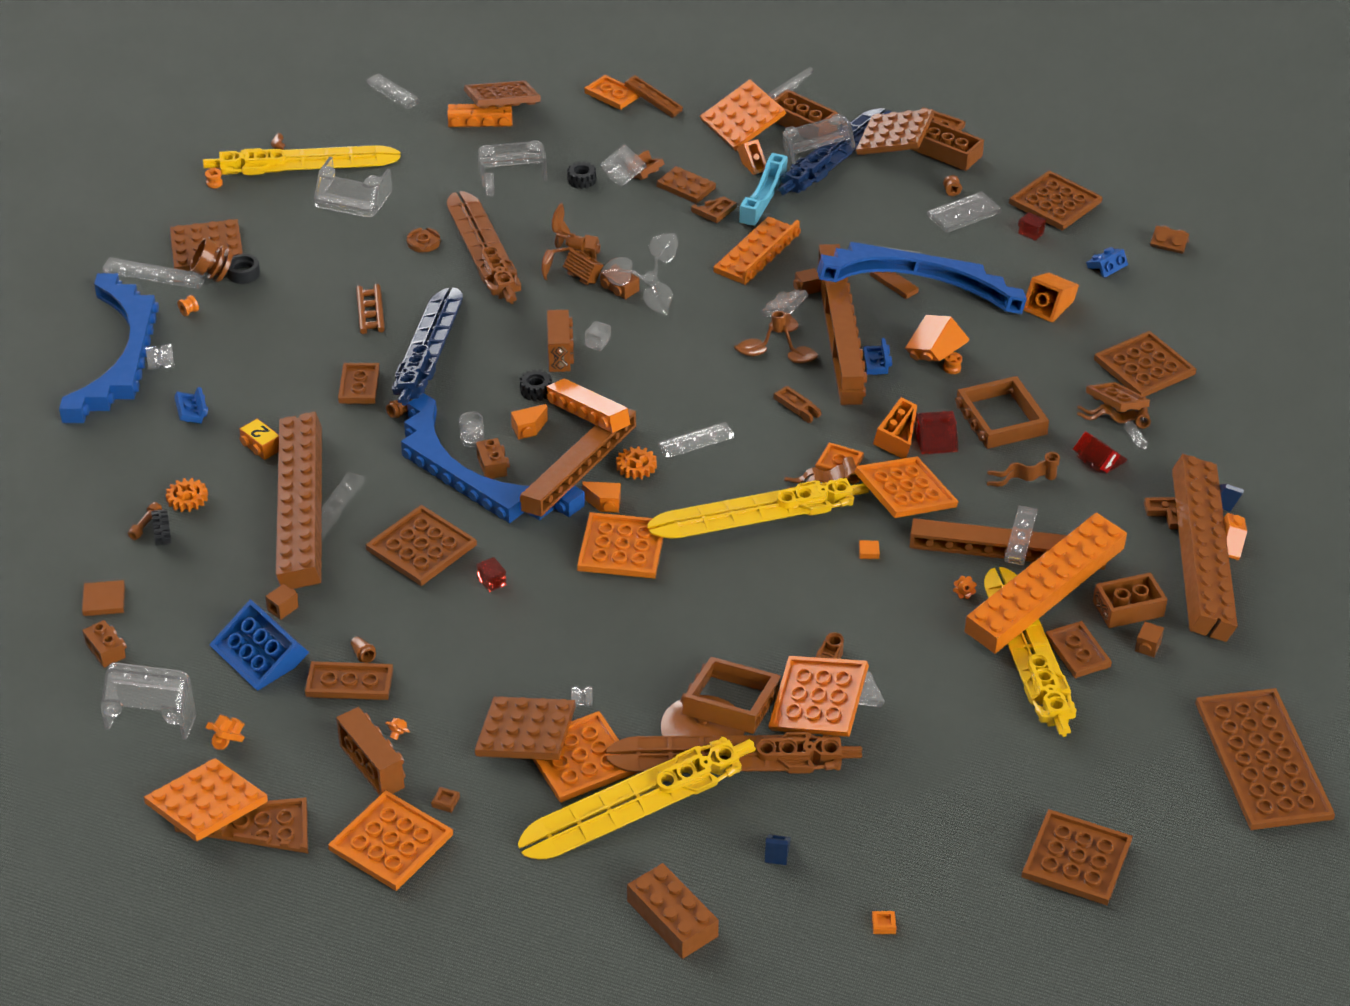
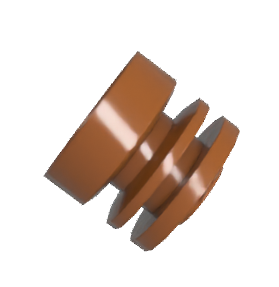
M204 238L195 251L190 271L199 275H203L207 271V278H213V281L219 283L230 267L233 250L230 248L225 250L223 245L216 250V242Z

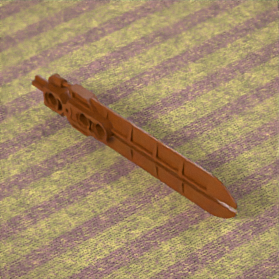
M461 191L459 194L463 200L462 203L457 193H452L447 200L448 210L479 270L483 283L487 284L491 295H497L498 299L505 298L507 302L514 304L513 301H517L515 292L521 291L520 279L517 277V270L503 248L480 201L472 194Z
M786 732L784 735L635 736L613 743L606 751L608 754H623L609 755L606 758L615 767L630 772H644L675 758L676 755L695 746L709 745V742L719 740L721 737L730 740L733 746L749 739L753 741L756 750L739 758L742 765L741 771H786L787 773H812L818 769H825V771L834 769L838 771L841 769L842 758H862L861 746H841V738L839 736L823 735L821 737L813 736L807 732ZM710 749L701 751L702 756H708ZM720 756L721 759H729L727 756Z

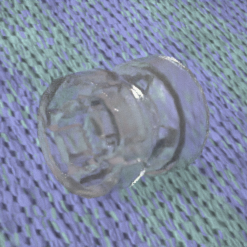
M586 686L585 688L571 687V700H575L576 707H579V705L593 707L592 686Z

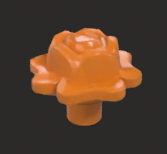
M962 575L957 581H954V586L956 587H954L953 591L958 594L960 599L964 597L969 599L972 594L976 593L975 587L977 583L970 576L965 578Z
M393 718L391 722L385 723L392 731L390 735L392 739L397 740L399 734L410 733V730L407 728V722L402 719Z

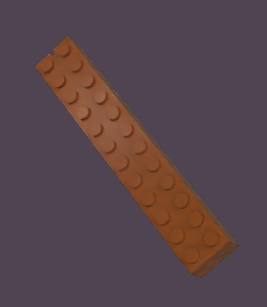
M840 244L819 245L818 265L821 254L834 256L835 249L840 248ZM848 277L838 282L821 280V296L840 405L862 404L863 397H866V386H864V383H867V372H864L865 361L862 360L863 351L859 349L861 347L860 337L857 338L859 331L858 326H856L850 282H848Z
M316 411L301 414L298 418L292 416L279 419L276 576L280 585L285 584L290 589L321 583L322 426Z
M1182 454L1173 467L1172 473L1189 630L1206 636L1214 624L1219 621L1211 631L1210 637L1227 642L1238 627L1217 464Z

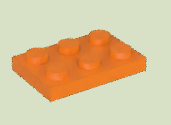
M607 75L600 77L584 88L585 94L619 110L640 97L625 87L624 83Z

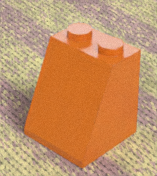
M1049 272L1034 276L1031 279L1026 294L1027 300L1023 310L1047 321L1054 322L1074 301L1079 284Z
M925 315L905 349L914 360L941 361L966 344L970 339L951 316Z

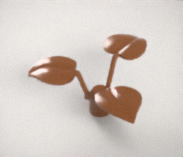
M560 203L554 212L552 230L557 233L555 237L556 248H560L565 239L568 248L548 249L542 259V274L546 281L555 252L569 251L570 249L583 251L586 244V238L571 233L563 221V203Z
M775 311L771 314L772 322L769 324L764 342L752 338L734 346L741 354L758 356L767 351L765 345L768 343L771 331L777 333L785 332L791 350L788 353L789 360L795 363H806L818 358V354L809 347L799 346L796 349L793 347L789 332L796 330L799 324L788 311Z

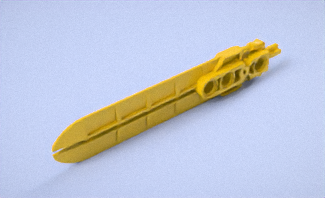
M387 146L290 150L254 148L244 149L241 152H219V159H203L204 169L220 168L222 175L238 174L240 172L243 175H259L267 172L383 166L396 162L400 159L401 155H399L400 151Z
M847 478L829 480L826 483L810 481L800 483L793 488L667 511L654 517L648 523V529H650L649 532L658 537L682 538L802 514L817 515L827 513L835 507L852 506L854 504V495L869 493V489L864 483L850 485Z
M999 567L1004 585L1017 576L1011 570ZM995 568L988 571L984 580V587L988 598L1004 586ZM1038 619L1024 630L1025 636L1022 632L1007 645L1024 684V690L1029 703L1034 705V711L1038 715L1039 721L1047 723L1048 727L1056 726L1059 735L1062 734V737H1066L1068 733H1071L1068 724L1069 719L1076 717L1077 710L1074 702L1071 700V691L1065 675H1062Z
M721 737L719 740L709 742V745L695 746L676 755L673 759L534 821L521 835L518 847L520 849L545 839L521 851L523 856L531 859H550L562 855L686 797L706 791L716 786L725 777L729 778L735 773H739L742 766L739 758L755 751L754 743L749 739L733 746L730 740ZM710 749L708 756H702L701 751ZM724 755L727 756L729 759L724 760L721 759L720 756ZM682 773H689L691 776H690V777H684V776H682L681 774H682ZM711 773H714V774H717V775H721V776H719V777L717 778L716 776H714V775L711 774ZM667 781L670 782L671 785L665 786L662 783Z

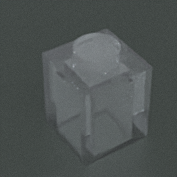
M594 321L585 331L586 347L601 351L611 340L610 325Z

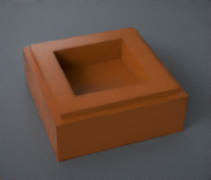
M440 787L431 805L433 808L452 813L460 799V792Z

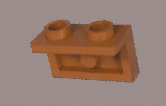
M645 150L625 163L629 178H639V180L646 179L650 173L659 171V168L665 165L663 158L652 159L649 150Z
M1156 225L1150 246L1184 254L1186 245L1189 242V233L1180 229L1173 230L1164 225Z

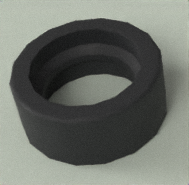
M250 254L233 256L227 271L228 278L238 284L255 281L260 275L258 259ZM241 267H249V268H250V269L243 270V271H241V270H236V269L241 268Z

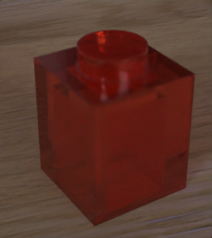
M1028 212L1018 222V234L1036 241L1044 234L1046 219Z
M492 557L477 564V578L491 592L506 585V570Z

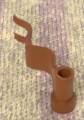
M1105 404L1091 411L1086 410L1082 406H1077V409L1084 411L1086 414L1094 415L1086 416L1083 413L1077 412L1078 416L1090 421L1097 419L1102 414H1108L1118 423L1136 420V425L1142 429L1147 428L1151 423L1147 407L1141 408V410L1119 413L1112 406Z
M1048 452L1045 454V460L1040 461L1034 466H1026L1017 462L1010 464L1002 472L987 471L988 475L997 477L1007 476L1002 481H988L987 486L1002 487L1011 478L1033 481L1043 475L1048 480H1054L1057 477L1060 455L1056 452Z
M845 457L842 461L843 464L837 465L829 471H822L814 467L808 469L801 477H784V481L793 483L804 482L809 476L811 477L806 482L820 481L826 483L829 480L847 478L850 484H855L861 479L854 472L856 465L852 457Z

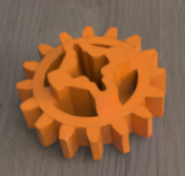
M640 446L637 449L630 447V450L623 449V453H618V457H616L617 471H620V475L626 474V478L632 476L633 480L636 477H639L641 480L643 476L650 477V473H655V469H657L656 455H653V451L647 452V448L641 450Z
M183 478L182 482L176 480L175 485L170 484V489H166V501L169 507L173 506V510L180 509V512H183L187 509L188 512H191L192 508L198 510V505L204 506V501H208V490L205 483H201L200 480L194 481L191 478L187 481L186 478Z

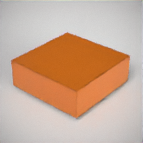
M859 540L860 559H879V541Z
M872 911L873 934H896L895 911Z

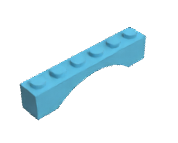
M776 153L770 155L757 189L750 197H745L740 205L739 223L752 226L757 224L781 183V175L787 171L788 156Z

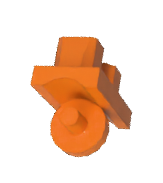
M219 715L215 723L208 722L205 727L216 732L212 737V745L218 750L225 749L229 744V740L242 742L245 736L240 734L245 723L234 717L230 719L224 715Z

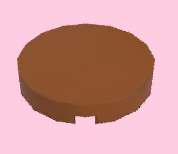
M417 228L407 235V245L415 252L433 251L441 243L440 234L431 228H426V230Z

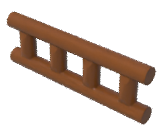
M375 284L374 289L363 290L362 286L356 287L361 334H365L367 329L378 328L379 332L385 331L379 284ZM374 296L375 300H364V297ZM365 307H375L376 310L365 311ZM366 318H377V321L366 322Z

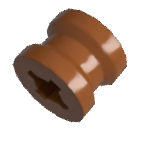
M950 175L944 179L943 185L949 196H956L961 193L962 186L957 176Z

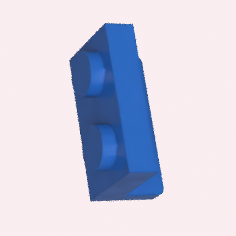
M1110 247L1105 249L1104 253L1092 256V259L1087 261L1086 264L1088 268H1100L1102 277H1107L1127 266L1128 262L1124 249Z
M881 338V346H863V357L867 375L888 374L889 367H892V357L888 356L890 355L889 344L886 345L885 338Z
M197 387L195 394L176 392L174 398L180 420L201 424L203 418L208 414V406H206L202 388Z

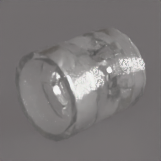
M172 344L162 345L160 349L157 346L146 347L149 370L159 369L161 365L164 368L175 367Z
M470 411L462 414L459 418L460 440L465 446L475 447L476 442L484 441V423L480 413Z

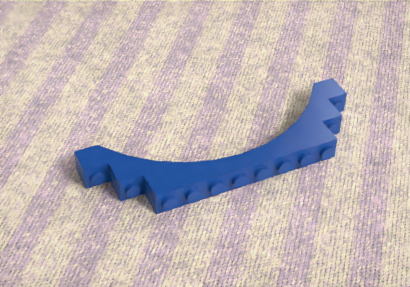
M850 242L848 250L836 248L834 256L821 254L817 268L819 280L838 282L848 276L869 272H897L932 278L968 290L990 301L1006 312L1022 314L1027 300L1023 289L1007 287L1003 277L986 274L982 264Z
M97 273L94 286L97 298L114 307L126 320L130 327L129 341L115 365L104 375L86 387L62 397L59 407L62 423H84L86 416L89 415V411H110L111 404H114L115 399H135L136 392H139V380H142V369L145 368V357L148 356L147 347L151 344L150 335H153V324L156 323V313L159 312V304L155 301V295H141L140 291H137L136 284H122V281H119L118 273Z
M422 393L419 395V398L407 403L409 419L404 422L406 438L401 441V452L404 458L409 459L418 467L425 469L431 475L436 476L445 484L450 485L459 493L469 497L472 501L480 504L486 510L491 511L508 523H511L524 513L521 511L520 495L529 486L496 481L465 468L448 454L435 433L436 400ZM573 486L542 517L528 514L541 520L556 509L558 512L571 517L585 506V492Z

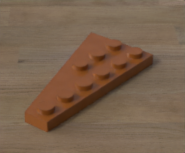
M307 798L268 801L206 837L308 853ZM174 826L175 832L184 833L176 826Z

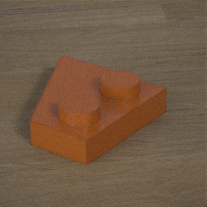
M723 196L715 200L706 201L704 206L697 207L696 204L692 205L691 212L718 223L737 208V202Z

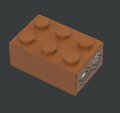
M547 310L549 372L571 371L570 364H574L572 317H569V310Z
M1151 572L1098 583L1095 585L1093 602L1108 628L1164 617L1168 600Z

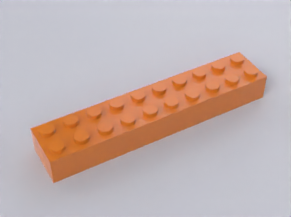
M1096 512L966 616L964 632L996 654L1120 553L1125 547L1127 532Z

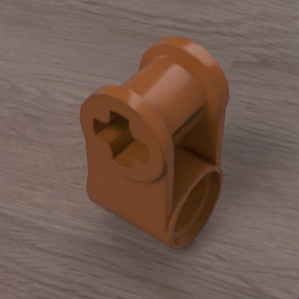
M838 632L829 633L821 648L817 651L816 658L841 659L844 637Z

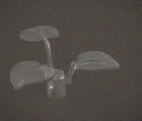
M660 234L651 240L649 250L652 255L656 256L654 271H648L643 276L631 270L633 263L630 259L617 257L605 265L602 273L612 284L618 286L628 283L631 279V273L638 276L649 287L643 293L646 305L658 313L667 314L673 294L668 285L659 283V278L656 275L658 273L657 264L658 259L662 262H669L674 258L678 248L676 234Z

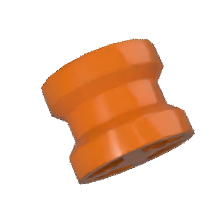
M212 168L205 172L207 187L215 189L223 185L221 170Z
M192 295L187 296L185 300L181 299L177 302L178 308L184 316L199 310L198 302Z
M953 352L944 358L943 370L946 373L958 374L961 371L962 356L959 353Z

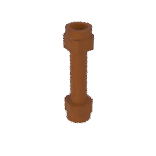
M153 502L147 508V513L139 523L131 526L127 534L132 540H137L142 536L143 529L152 519L151 511L162 510V506L159 503Z

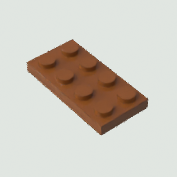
M311 661L305 696L315 698L388 700L394 670L393 664Z

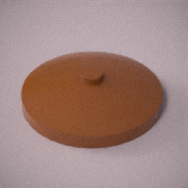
M698 696L708 700L734 706L730 702L716 696ZM681 699L673 703L665 711L661 720V736L745 734V731L683 715Z

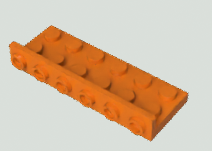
M768 216L713 267V272L746 285L775 256L780 254L792 240L799 236L801 232L800 221L796 220L792 225Z

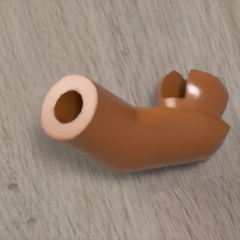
M278 133L271 141V146L274 149H284L285 144L282 143L283 135Z

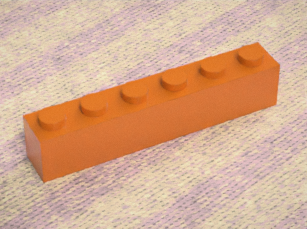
M564 378L547 386V398L550 403L611 433L631 425L627 407Z

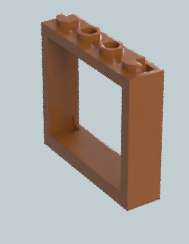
M1018 376L957 390V398H955L957 408L961 410L964 419L969 422L971 429L976 432L979 440L982 441L987 449L1047 435L1049 419ZM1011 394L1029 419V422L991 430L972 402Z
M710 657L708 662L702 665L701 672L696 674L694 682L689 684L687 693H683L680 702L683 705L682 714L754 734L778 695L781 675ZM711 677L762 691L750 711L698 697Z

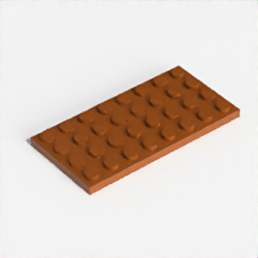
M1276 688L1196 698L1195 704L1250 830L1334 820V810Z

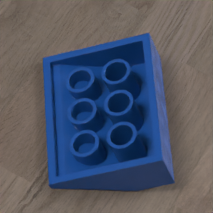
M251 599L209 644L257 691L296 668L309 653Z

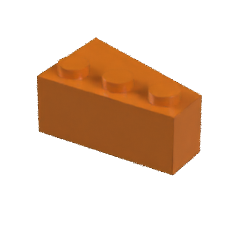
M901 397L878 427L873 445L902 459L907 458L911 446L917 405Z

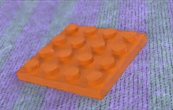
M749 79L700 115V118L733 150L737 151L739 146L752 140L786 115V112Z
M918 456L856 466L854 471L894 518L956 508L959 502Z
M590 512L577 564V571L655 579L663 537L655 536L649 532L648 523L653 518Z
M789 656L768 725L771 731L807 732L811 734L849 737L869 667L868 662L864 660Z
M600 711L571 721L559 760L533 759L560 803L637 773L619 769L607 761L606 756L623 754L606 753L607 748L619 741V739Z
M216 758L144 796L146 805L196 842L268 802L267 794Z
M385 790L328 844L329 851L397 891L453 836V829Z

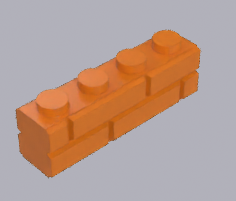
M448 104V127L512 126L511 104H505L504 107L492 105L489 108H480L476 104Z

